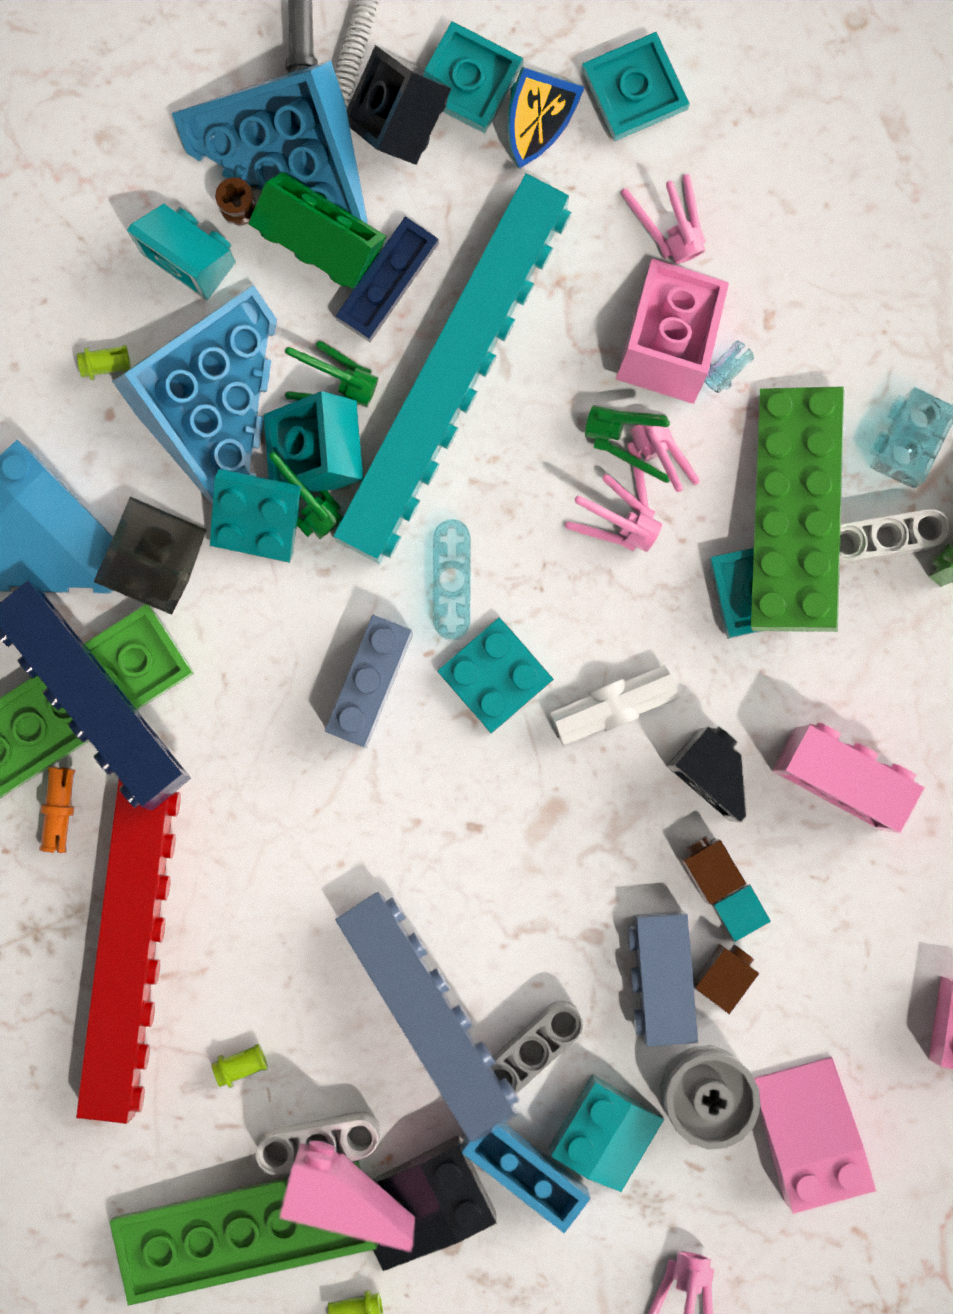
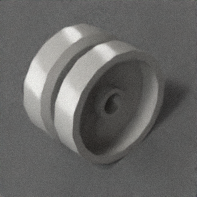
M707 1045L693 1046L679 1053L666 1067L660 1084L662 1106L676 1132L690 1144L705 1149L728 1148L743 1140L756 1124L761 1108L759 1088L751 1072L727 1050ZM714 1089V1098L710 1101H703L702 1096H709V1090Z

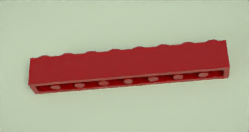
M119 779L76 1118L128 1124L135 1117L136 1112L140 1113L142 1111L145 1097V1087L139 1086L141 1070L147 1069L150 1056V1044H144L146 1027H152L155 1015V1002H151L149 999L151 985H157L160 974V960L154 958L156 942L162 943L165 933L166 920L164 917H160L161 901H167L170 892L171 877L165 875L167 858L172 859L175 851L176 835L170 833L172 817H177L179 814L181 793H173L153 811L143 808L141 805L134 808L120 792L119 788L124 784Z

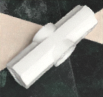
M664 665L628 681L622 679L589 693V697L557 708L555 711L550 712V715L564 746L602 729L606 732L639 718V714L661 707L680 697L672 675L667 666Z

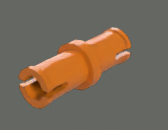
M54 766L48 767L46 800L40 807V813L44 814L39 851L54 853V850H57V853L67 852L66 842L69 816L74 815L75 808L71 806L75 769L60 767L59 769Z

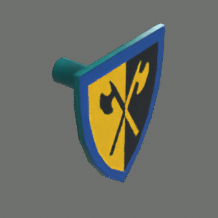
M521 67L517 81L510 89L512 97L508 108L507 122L510 150L519 169L537 159L555 143L568 126L585 88L584 86Z

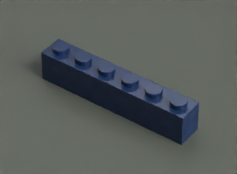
M27 580L0 602V640L7 647L13 644L22 656L17 659L20 666L31 678L34 679L39 676L47 687L42 691L44 696L58 711L62 708L65 709L73 719L68 723L70 729L83 743L87 740L92 743L98 751L93 756L94 759L108 775L114 772L124 784L119 790L134 808L141 805V807L153 811L192 779L40 588Z

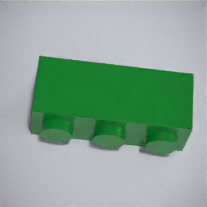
M284 172L265 182L248 225L260 231L264 239L272 243L281 244L292 251L301 262L318 267L326 272L333 282L341 286H348L351 289L357 286L369 269L387 237Z

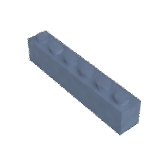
M377 891L336 918L335 921L468 1140L476 1143L519 1114L513 1105L519 1101V1098L506 1078L499 1082L491 1069V1066L496 1063L494 1057L483 1041L476 1044L469 1034L468 1029L473 1026L471 1020L460 1004L454 1008L445 995L450 990L448 983L438 968L432 971L428 968L422 958L428 952L417 934L414 932L408 935L402 926L401 921L406 919V916L393 897L386 900Z

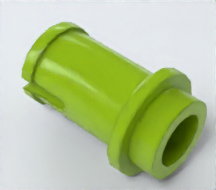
M127 345L90 351L89 347L84 348V352L77 353V361L82 378L89 377L90 380H95V375L126 371L131 368Z
M259 1043L254 1045V1047L226 1058L220 1055L218 1056V1061L211 1063L212 1071L219 1087L225 1085L229 1088L234 1087L233 1082L268 1069L265 1055Z
M370 1290L365 1291V1296L328 1302V1314H384L380 1294H372Z

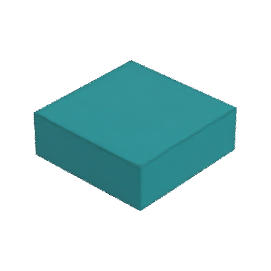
M750 884L712 904L734 942L771 922Z

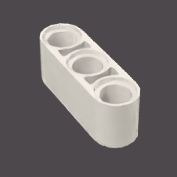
M926 509L845 523L841 525V535H846L852 540L854 550L851 555L840 552V565L927 551L947 539L950 532V523L947 517L936 509ZM920 521H926L933 526L934 537L932 540H926L919 534L918 524ZM879 528H886L891 531L894 537L892 547H885L879 543L877 539Z
M357 1112L278 1127L264 1135L256 1150V1160L258 1166L266 1173L279 1175L292 1172L301 1143L309 1145L308 1138L313 1134L326 1136L330 1145L335 1147L334 1152L342 1153L350 1161L363 1159L375 1151L380 1138V1125L373 1115L366 1112ZM355 1126H364L371 1132L372 1140L366 1144H357L351 1139L349 1131ZM271 1142L284 1144L288 1151V1157L283 1160L271 1158L267 1152V1144Z

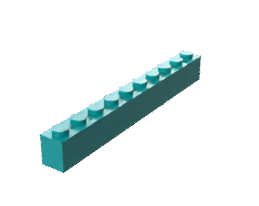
M525 173L333 536L337 543L378 564L381 563L384 556L388 558L393 556L401 540V536L396 533L403 519L410 522L417 511L421 500L417 499L416 495L422 483L429 486L440 465L435 462V459L441 447L448 450L459 429L454 423L460 411L467 414L478 393L473 387L479 375L486 378L497 357L492 351L498 339L506 341L516 321L511 315L517 303L524 306L533 290L534 283L529 280L536 267L541 270L544 269L553 251V247L548 244L555 232L563 233L570 220L572 212L567 210L570 195Z

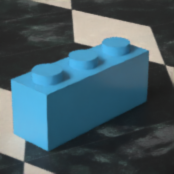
M506 1123L476 1143L470 1142L467 1137L462 1142L461 1153L564 1234L591 1199L588 1187Z

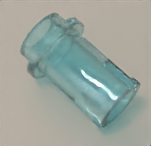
M734 341L732 346L714 364L710 363L709 372L704 382L713 391L720 393L723 389L729 390L732 387L731 381L754 360L755 357L750 348L739 359L735 358L746 346L743 342Z

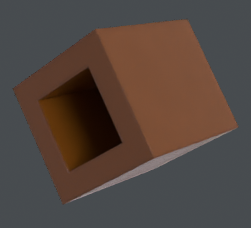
M704 836L685 847L688 854L680 858V861L705 903L711 905L747 884L721 839L714 838L709 841L707 836Z
M719 944L693 979V986L730 1015L760 973L750 966L755 959L734 944L728 950Z

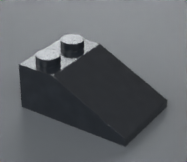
M459 1135L372 1179L415 1217L411 1251L380 1243L373 1250L383 1271L460 1243L497 1223L496 1210L472 1161L461 1153L462 1141Z

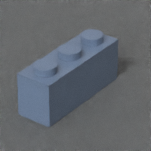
M372 615L325 732L361 747H368L412 639L413 632L411 629Z
M678 911L633 915L634 925H627V940L629 951L636 950L637 967L630 968L632 993H639L641 1010H634L633 1012L636 1036L643 1035V1041L647 1047L698 1043L688 914Z

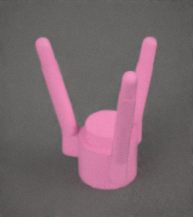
M685 174L683 176L690 222L686 220L674 183L672 181L666 183V189L678 223L677 226L667 231L669 236L667 240L626 188L622 189L621 195L657 242L664 259L673 256L675 264H681L700 256L706 251L703 245L706 240L700 227L690 175Z
M636 425L630 429L633 439L632 442L627 444L630 454L639 459L644 454L646 460L659 457L676 492H681L683 486L669 459L668 450L694 485L700 482L691 465L674 442L669 428ZM633 466L638 501L649 508L644 473Z
M604 474L602 480L629 504L637 514L630 511L626 518H623L581 496L575 497V503L620 526L619 533L624 536L570 521L565 523L566 529L622 545L631 551H634L637 547L644 552L649 551L660 533L662 523L653 519L655 511L642 505L608 474Z
M685 1251L678 1252L676 1261L668 1259L666 1274L648 1314L659 1313L674 1279L677 1280L676 1289L687 1292L684 1314H694L696 1294H701V1290L703 1291V1314H713L712 1280L714 1269L710 1268L711 1259Z

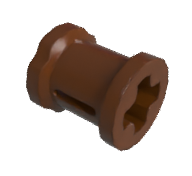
M231 177L225 179L218 185L215 193L216 202L222 216L228 223L237 226L247 225L256 206L251 188L246 181L240 178ZM238 197L242 204L235 207L231 199Z

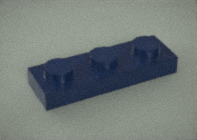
M405 216L336 314V320L368 342H371L439 245V238Z

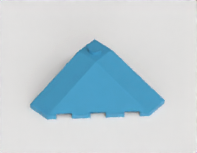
M331 60L171 113L186 153L198 161L203 160L206 156L224 167L221 175L225 178H240L246 181L251 189L254 186L262 191L265 182L284 172L368 224L346 105Z
M254 285L112 381L135 415L212 505L214 480L219 469L256 476V473L250 472L253 448H260L264 417L257 415L260 392H267L271 360L265 359L268 336L275 335L277 319Z
M16 440L0 455V592H11V587H20L28 580L43 592L69 593V588H93V593L111 594L141 566L27 446Z

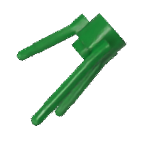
M317 341L316 347L348 368L346 371H342L291 347L285 349L287 355L340 379L341 383L338 392L344 394L345 398L356 400L357 407L359 404L368 408L379 377L371 375L372 370L358 365L322 341ZM293 391L285 393V397L291 400H300L313 395L312 393Z
M593 405L589 412L585 429V437L595 439L593 448L607 451L664 483H669L670 480L667 474L610 443L612 439L619 441L624 423L666 428L670 426L668 417L652 413L618 411Z
M270 452L269 458L288 482L301 486L300 496L308 504L301 511L305 519L303 520L298 516L297 527L307 537L314 533L321 540L342 521L343 516L338 511L341 509V506L332 498L329 491H318L321 497L314 498L286 463L275 452Z

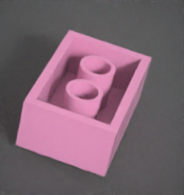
M817 722L816 725L809 724L796 727L793 730L772 770L774 773L881 831L901 833L925 788L914 782L916 774L895 763L889 766L877 762L878 754L859 743H855L854 746L842 743L838 740L841 734L825 724Z

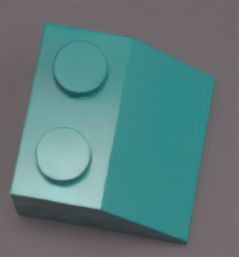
M163 203L133 222L127 229V232L140 253L207 301L236 263L231 250H229L232 246L230 242L213 230H211L209 235L196 226L199 223L198 220L181 207L174 211Z
M320 391L264 414L268 479L289 483L269 458V453L275 452L309 492L336 490L363 480L356 400Z
M592 1074L550 1143L551 1157L588 1180L622 1192L665 1119Z

